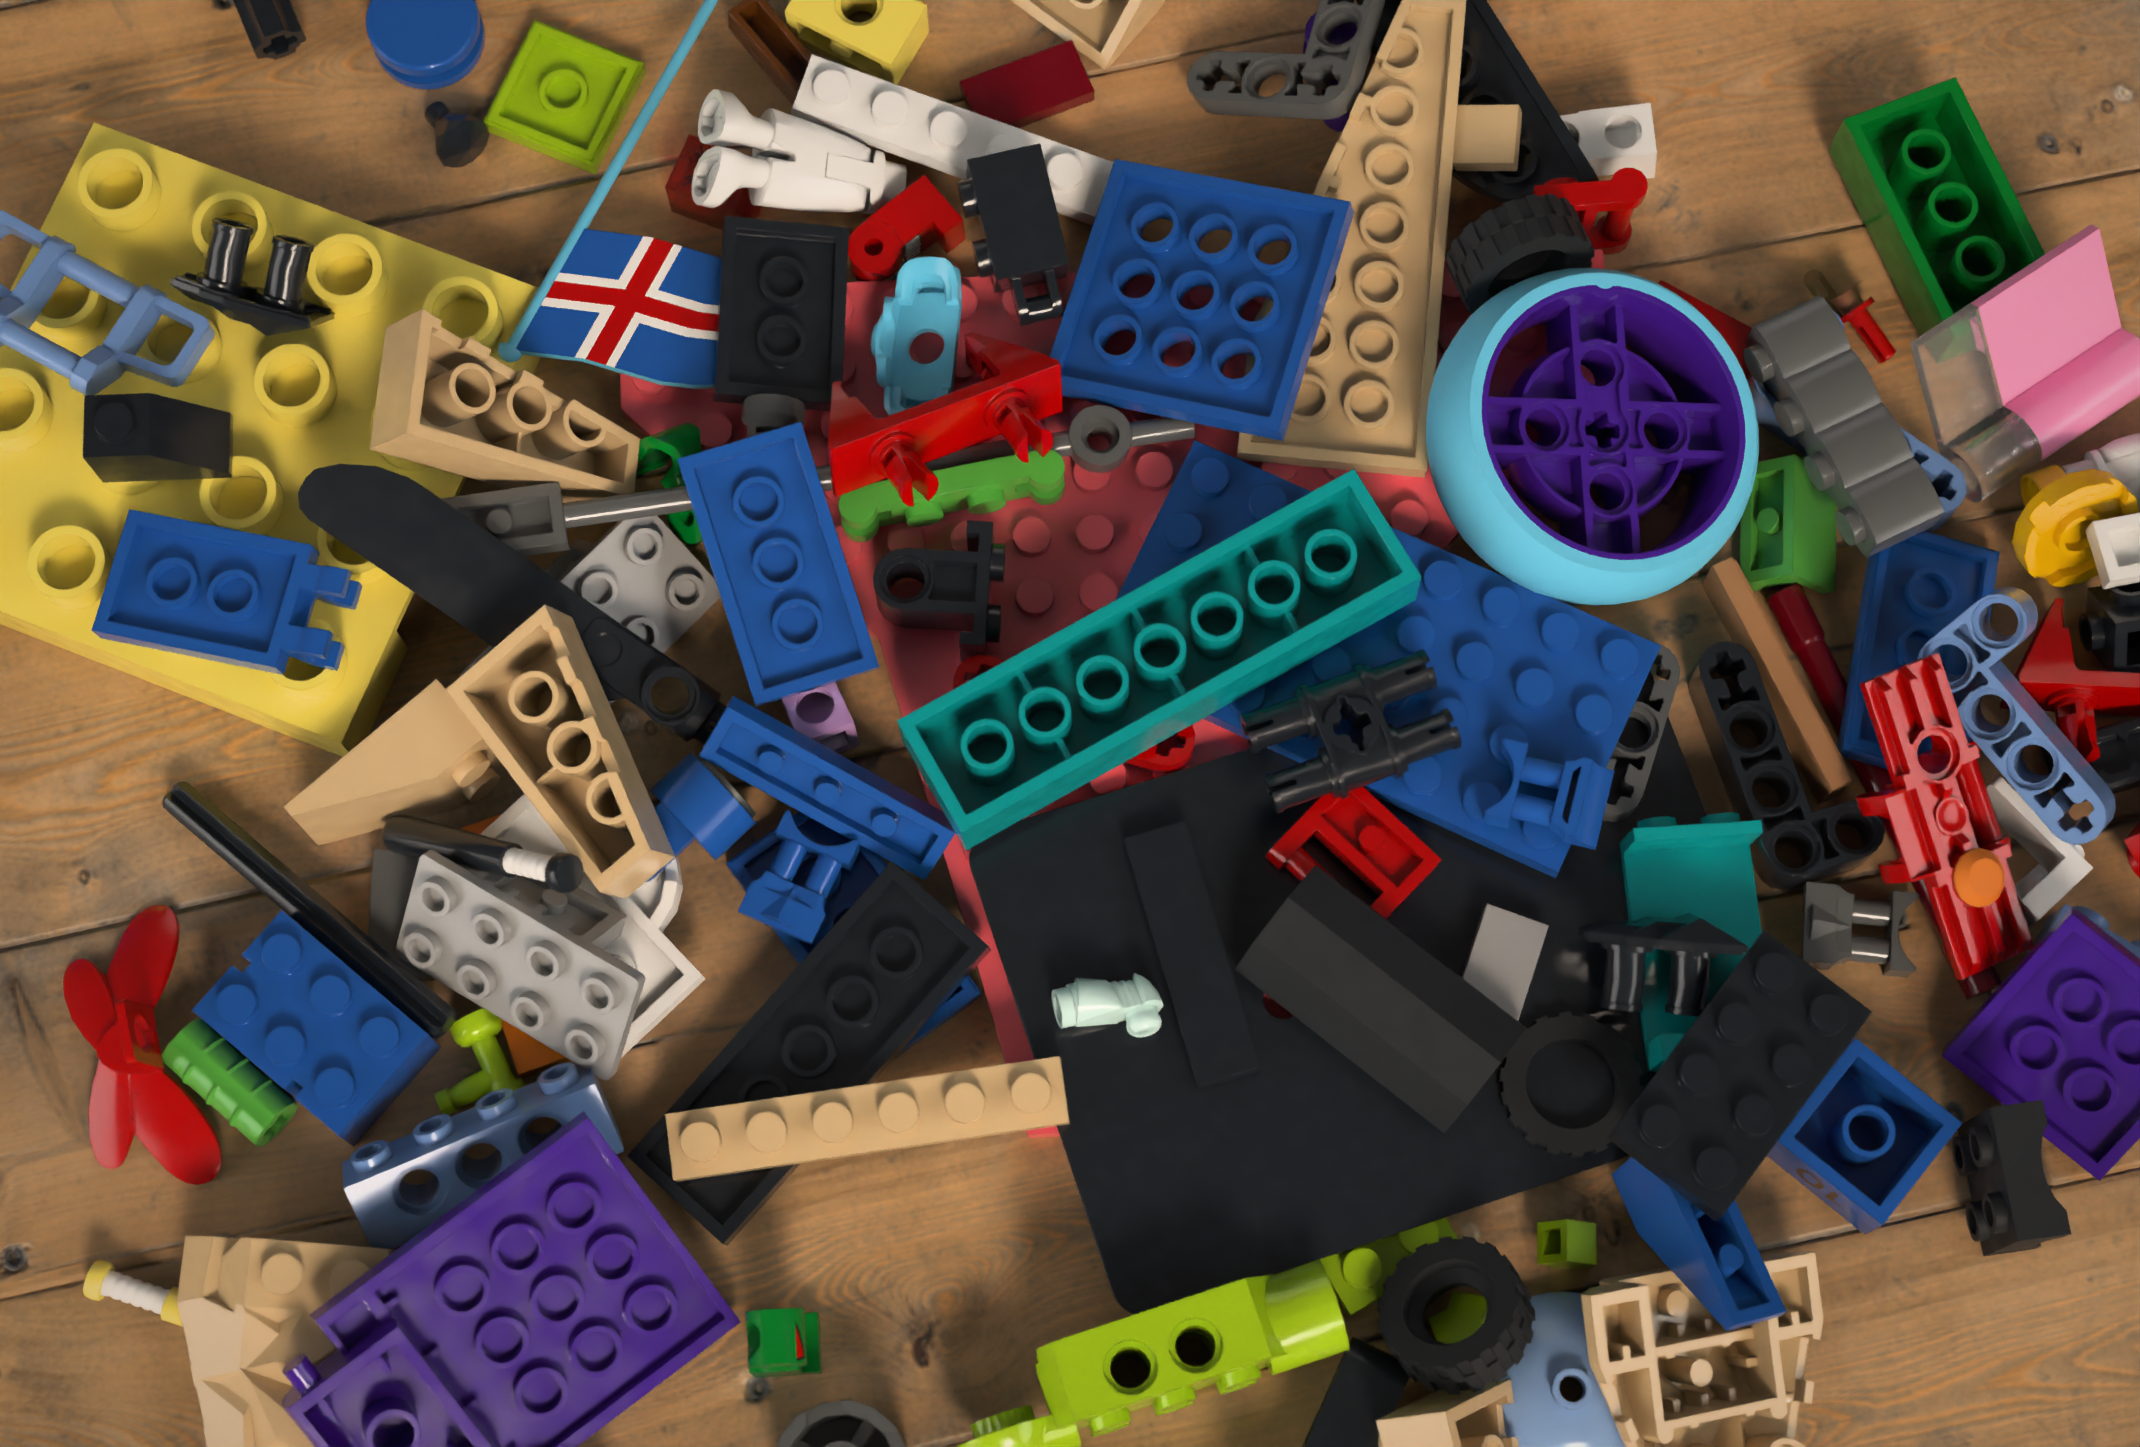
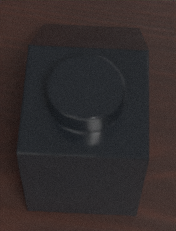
M152 393L85 395L83 458L103 483L232 478L233 416L229 412Z

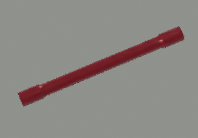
M1796 584L1775 593L1766 602L1790 650L1797 655L1839 739L1847 683L1826 643L1825 632L1802 586ZM1849 759L1866 793L1887 790L1885 784L1891 780L1887 769ZM1881 817L1884 822L1885 832L1898 858H1901L1902 856L1890 820ZM1924 879L1911 882L1915 892L1919 894V900L1940 940L1941 951L1955 977ZM1994 966L1963 980H1956L1966 1001L1987 993L2002 984Z

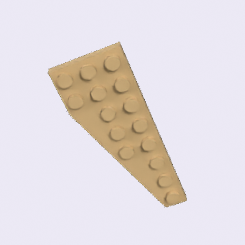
M1402 0L1361 93L1359 92L1349 119L1338 142L1334 146L1312 194L1350 201L1354 215L1284 440L1280 441L1239 432L1237 459L1349 471L1355 469V471L1422 478L1426 476L1428 467L1426 415L1429 394L1436 371L1466 0ZM1290 245V247H1289V249H1288V251H1287V253H1286L1285 258H1286V257L1289 255V253H1290L1291 245ZM1265 299L1254 321H1259L1270 313L1273 307L1272 300ZM1246 354L1245 376L1250 373L1255 364V358Z

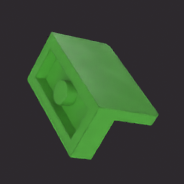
M1795 454L1758 462L1751 495L1741 517L1740 568L1753 591L1798 583L1821 594L1831 593L1836 589V503L1826 490L1819 491L1814 487L1807 475L1804 458Z

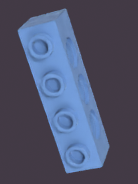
M567 1062L547 1069L538 1077L536 1082L512 1091V1089L503 1088L490 1092L479 1099L475 1107L450 1117L447 1114H440L430 1117L419 1123L414 1128L413 1133L389 1143L385 1140H377L363 1145L353 1152L349 1160L342 1162L343 1189L370 1246L373 1248L393 1249L407 1243L583 1111L616 1155L624 1152V1147L617 1122L592 1069H585L578 1064L574 1065ZM540 1117H551L559 1121L554 1129L542 1134L532 1133L526 1129L533 1120ZM478 1143H488L497 1148L492 1155L484 1159H472L464 1154L468 1148ZM416 1169L428 1170L434 1174L430 1181L422 1185H411L402 1180L407 1173Z

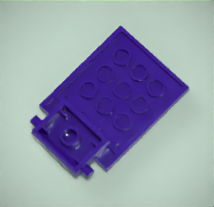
M583 1111L310 1314L311 1318L338 1351L316 1367L305 1354H300L288 1362L282 1372L293 1386L284 1396L281 1405L314 1447H577L737 1326L741 1321Z

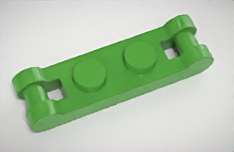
M1050 449L1044 457L1040 456L1036 450L1028 452L1029 463L1022 462L1016 455H1010L935 470L932 472L939 481L936 494L927 501L921 493L912 487L914 507L907 506L902 502L898 492L889 480L875 482L841 495L839 499V513L842 529L850 540L866 542L877 534L881 526L906 522L911 527L927 526L941 521L946 513L969 509V512L972 514H987L1005 507L1006 501L1026 497L1032 498L1041 505H1051L1056 503L1065 491V463L1062 456Z

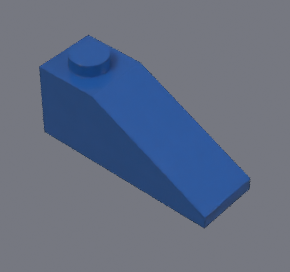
M1632 1157L1611 1174L1639 1236L1726 1331L1777 1318L1787 1312L1735 1200L1724 1215L1715 1222Z

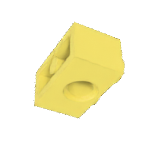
M791 0L785 9L787 27L801 44L846 67L898 85L929 33L927 5L922 0ZM858 11H866L874 15L865 22H853L847 19L852 13Z

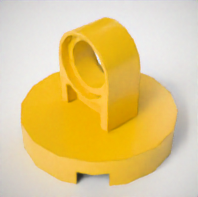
M2050 465L2025 474L2020 482L2021 496L2025 508L2016 521L2012 539L2016 558L2034 578H2045L2051 586L2064 587L2083 583L2098 575L2085 530L2093 521L2140 513L2137 499L2111 472L2087 469L2066 474L2059 466Z

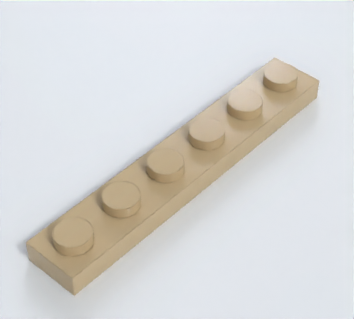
M1060 1056L665 1114L673 1180L677 1182L1070 1124Z

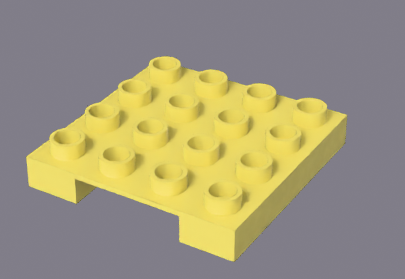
M94 122L40 231L50 237L58 236L75 245L78 255L139 287L149 284L164 292L168 299L207 318L215 331L214 338L187 380L181 386L171 387L125 371L119 379L96 395L152 393L231 413L233 416L232 478L103 483L83 458L85 395L71 388L70 379L6 345L1 346L0 624L344 757L369 735L408 650L397 629L414 592L310 521L299 508L298 492L305 478L314 469L336 464L378 466L409 477L439 498L459 496L467 477L370 450L386 327L424 309L441 319L442 323L440 326L461 339L471 337L491 349L489 355L517 372L524 369L534 374L541 357L522 355L516 362H505L498 355V345L501 342H508L537 292L538 287ZM226 218L236 220L254 227L242 278L248 286L264 289L273 247V236L286 235L309 241L315 246L314 251L311 253L302 297L310 303L332 309L331 312H334L335 316L332 320L308 329L266 336L250 324L229 319L213 306L190 299L170 285L171 278H175L177 275H184L187 272L193 274L204 272L212 232V219ZM32 245L10 291L14 290L40 251L39 248ZM64 276L29 329L83 357L97 346L103 344L125 310V307ZM162 314L135 356L161 365H169L176 359L191 336L193 329ZM129 509L311 544L320 553L316 565L348 569L352 573L350 580L358 581L363 586L356 610L331 605L316 598L308 627L330 631L334 635L332 641L340 642L345 646L338 671L317 667L289 657L284 675L102 639L92 631V627Z

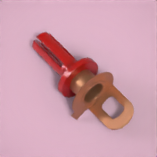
M1809 270L1805 274L1804 282L1813 297L1819 296L1812 286V282L1818 279L1828 291V296L1824 299L1828 304L1833 301L1842 314V317H1840L1842 323L1844 324L1849 321L1878 363H1884L1895 355L1896 350L1867 310V307L1875 302L1872 296L1863 301L1854 289L1855 285L1837 295L1820 271Z

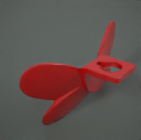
M155 905L144 909L130 922L122 935L106 976L95 964L84 958L75 960L67 967L63 977L64 998L73 1022L83 1037L97 1051L99 1058L88 1110L89 1138L98 1163L108 1169H115L121 1166L129 1153L135 1134L147 1150L173 1176L185 1183L200 1185L208 1183L217 1177L222 1165V1150L218 1137L202 1110L191 1096L164 1071L153 1010L164 991L173 968L179 944L180 928L177 916L170 907Z

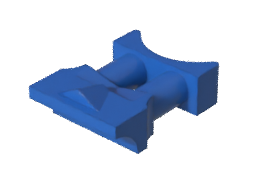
M1504 738L1502 740L1501 752L1509 763L1513 782L1504 798L1485 810L1484 823L1509 829L1511 818L1544 825L1550 827L1549 831L1557 834L1564 843L1596 850L1614 770L1604 768L1596 764L1593 759L1582 757L1575 761H1565L1564 765L1527 756L1528 743ZM1520 781L1558 790L1556 801L1519 793Z
M786 810L775 832L777 839L782 841L781 846L769 871H765L759 879L751 882L738 909V913L813 945L819 932L824 929L828 921L825 913L826 899L841 867L849 871L852 870L860 853V846L858 840L837 846H825L814 843L798 830L791 812ZM808 852L817 856V859L804 887L792 883L805 853Z

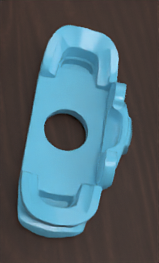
M929 256L908 260L897 275L894 297H885L883 313L877 325L873 328L871 352L875 356L877 365V383L884 388V409L889 416L953 392L962 311L960 269L953 266L946 258ZM926 332L940 335L944 341V349L937 360L928 364H921L915 362L910 357L911 343L918 335Z

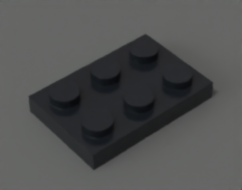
M724 216L721 241L713 401L743 404L744 399L752 395L780 394L797 398L805 404L808 410L830 411L832 383L840 380L843 385L849 227Z

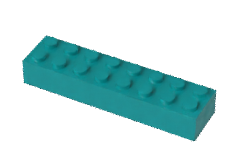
M1352 469L897 720L902 741L966 851L1415 601L1421 575L1355 469Z

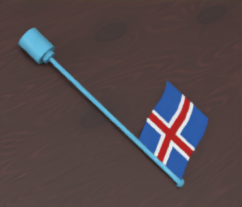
M704 0L507 343H499L498 355L505 362H516L522 355L579 361L659 385L691 389L713 388L721 258L653 237L587 228L718 0Z

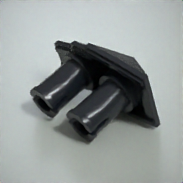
M226 218L212 219V232L204 272H198L197 274L187 272L184 275H177L175 278H171L170 285L190 299L213 306L229 319L250 324L266 336L308 329L332 320L335 316V313L331 312L332 309L310 303L302 297L311 253L314 251L315 246L309 241L286 235L273 236V247L265 287L263 289L248 286L242 278L254 227L236 220Z
M1690 913L1675 918L1647 916L1632 922L1602 920L1579 927L1578 934L1582 936V939H1587L1588 942L1601 943V948L1607 949L1603 998L1601 999L1600 1007L1619 1011H1643L1642 993L1646 953H1653V948L1665 950V953L1672 954L1667 1004H1665V1011L1685 1016H1699L1707 1005L1711 958H1718V954L1743 955V952L1747 953L1748 946L1704 919Z

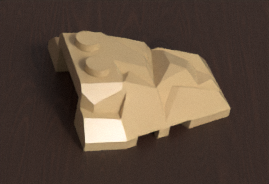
M185 1235L177 1306L184 1330L207 1447H314L281 1405L284 1396L293 1386L282 1370L288 1362L300 1354H305L316 1367L338 1351L311 1318L310 1314L396 1250L249 1237L227 1238Z
M1799 1251L1761 1255L1787 1312L1777 1318L1729 1331L1724 1329L1669 1267L1602 1279L1599 1281V1286L1589 1288L1581 1294L1589 1364L1625 1447H1806L1795 1440L1800 1402L1812 1404L1815 1382L1804 1380L1809 1339L1821 1340L1824 1319L1815 1252Z

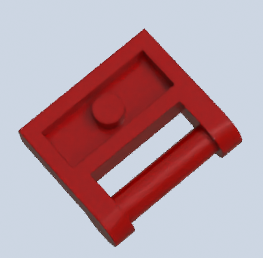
M1626 167L1615 172L1611 180L1579 182L1577 179L1570 177L1555 178L1543 185L1534 186L1532 195L1545 196L1546 194H1554L1559 199L1564 197L1569 200L1592 243L1593 249H1603V255L1620 253L1626 249L1632 235L1630 219L1634 208L1642 204L1645 198L1648 182L1646 176L1641 171ZM1607 211L1606 215L1601 217L1597 224L1593 226L1597 212Z
M1364 787L1349 791L1348 797L1344 799L1339 797L1333 799L1330 793L1321 796L1265 856L1279 871L1285 867L1300 882L1315 865L1328 873L1302 848L1314 835L1379 896L1370 907L1386 919L1442 860Z

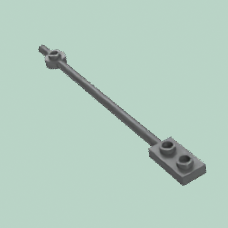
M1093 405L1083 409L1074 417L1069 431L1052 433L1054 440L1051 450L1056 451L1062 457L1071 456L1077 465L1087 471L1104 473L1119 467L1125 461L1130 447L1195 438V428L1192 422L1168 417L1128 422L1126 417L1113 407ZM1101 435L1109 441L1110 447L1103 451H1097L1089 446L1087 440L1092 436ZM1006 440L978 443L925 463L930 471L1015 455V452ZM1028 445V452L1035 451L1030 445ZM830 465L816 467L823 491L833 490ZM559 482L441 498L523 556L570 550L566 528L693 510L685 486L567 503L562 501Z

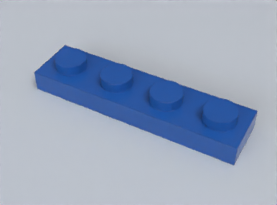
M732 696L699 754L701 758L707 759L710 763L850 840H858L861 846L890 862H894L923 880L927 879L955 835V831L943 811L735 696Z

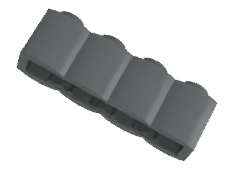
M1819 295L1754 325L1745 341L1747 346L1744 349L1746 366L1758 383L1765 382L1775 394L1777 402L1774 403V413L1783 432L1789 437L1795 435L1806 449L1808 456L1804 458V465L1807 475L1817 490H1826L1836 503L1838 511L1835 512V522L1845 542L1850 546L1857 545L1867 558L1933 527L1944 513L1937 492L1925 471L1913 458L1901 428L1890 411L1882 403L1869 372L1857 354L1851 349L1845 331L1827 301Z

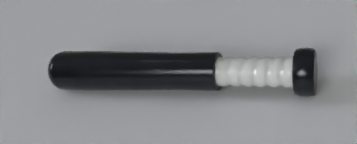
M408 815L393 816L385 823L382 830L384 845L388 850L396 854L419 859L428 850H434L463 868L479 870L508 878L519 875L546 882L550 889L558 893L574 891L580 885L583 878L584 869L581 860L569 852H560L553 856L525 851L516 843L483 836Z

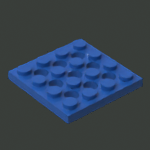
M1115 159L1050 353V357L1061 363L1062 396L1283 441L1353 219L1354 210L1351 202ZM1167 219L1173 222L1171 232L1163 240L1148 242L1142 239L1143 230L1152 221ZM1215 230H1225L1232 234L1230 243L1223 250L1216 253H1206L1200 250V244L1208 233ZM1274 241H1284L1291 245L1290 253L1283 261L1277 264H1265L1259 261V254L1267 244ZM1150 275L1155 278L1153 288L1145 296L1129 298L1124 295V288L1133 277ZM1197 286H1207L1214 290L1211 301L1203 308L1190 310L1182 306L1183 297L1190 289ZM1265 297L1273 301L1272 310L1265 318L1259 321H1247L1241 318L1242 308L1251 299ZM1131 331L1136 334V341L1133 347L1126 353L1111 355L1105 352L1107 341L1115 333ZM1187 342L1195 346V353L1188 363L1179 367H1171L1164 364L1165 353L1174 344ZM1238 354H1248L1255 358L1254 367L1246 376L1231 379L1223 375V367L1231 357Z

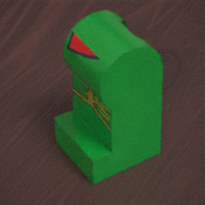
M777 1308L745 1312L748 1339L747 1363L749 1373L755 1378L822 1374L818 1312L805 1313L804 1308Z

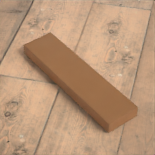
M1730 557L1712 565L1702 582V586L1732 642L1740 644L1747 649L1755 660L1785 742L1818 804L1820 805L1839 796L1852 782L1853 776L1737 560Z

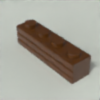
M744 0L728 10L729 30L793 105L811 55L765 0Z

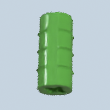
M200 1018L186 1025L167 1045L162 1054L163 1063L182 1079V1083L188 1084L206 1100L207 1105H211L229 1121V1126L236 1127L256 1146L262 1147L273 1140L297 1112L299 1105L280 1089L276 1082L269 1079L252 1061L248 1060L230 1042Z

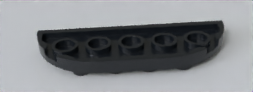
M1402 0L1385 1L1372 47L1375 58ZM1466 0L1458 105L1519 104L1522 111L1517 171H1456L1453 166L1452 176L1473 191L1503 202L1513 199L1519 200L1525 198V196L1532 195L1534 186L1543 185L1555 178L1570 177L1577 179L1579 182L1599 181L1597 174L1487 0Z

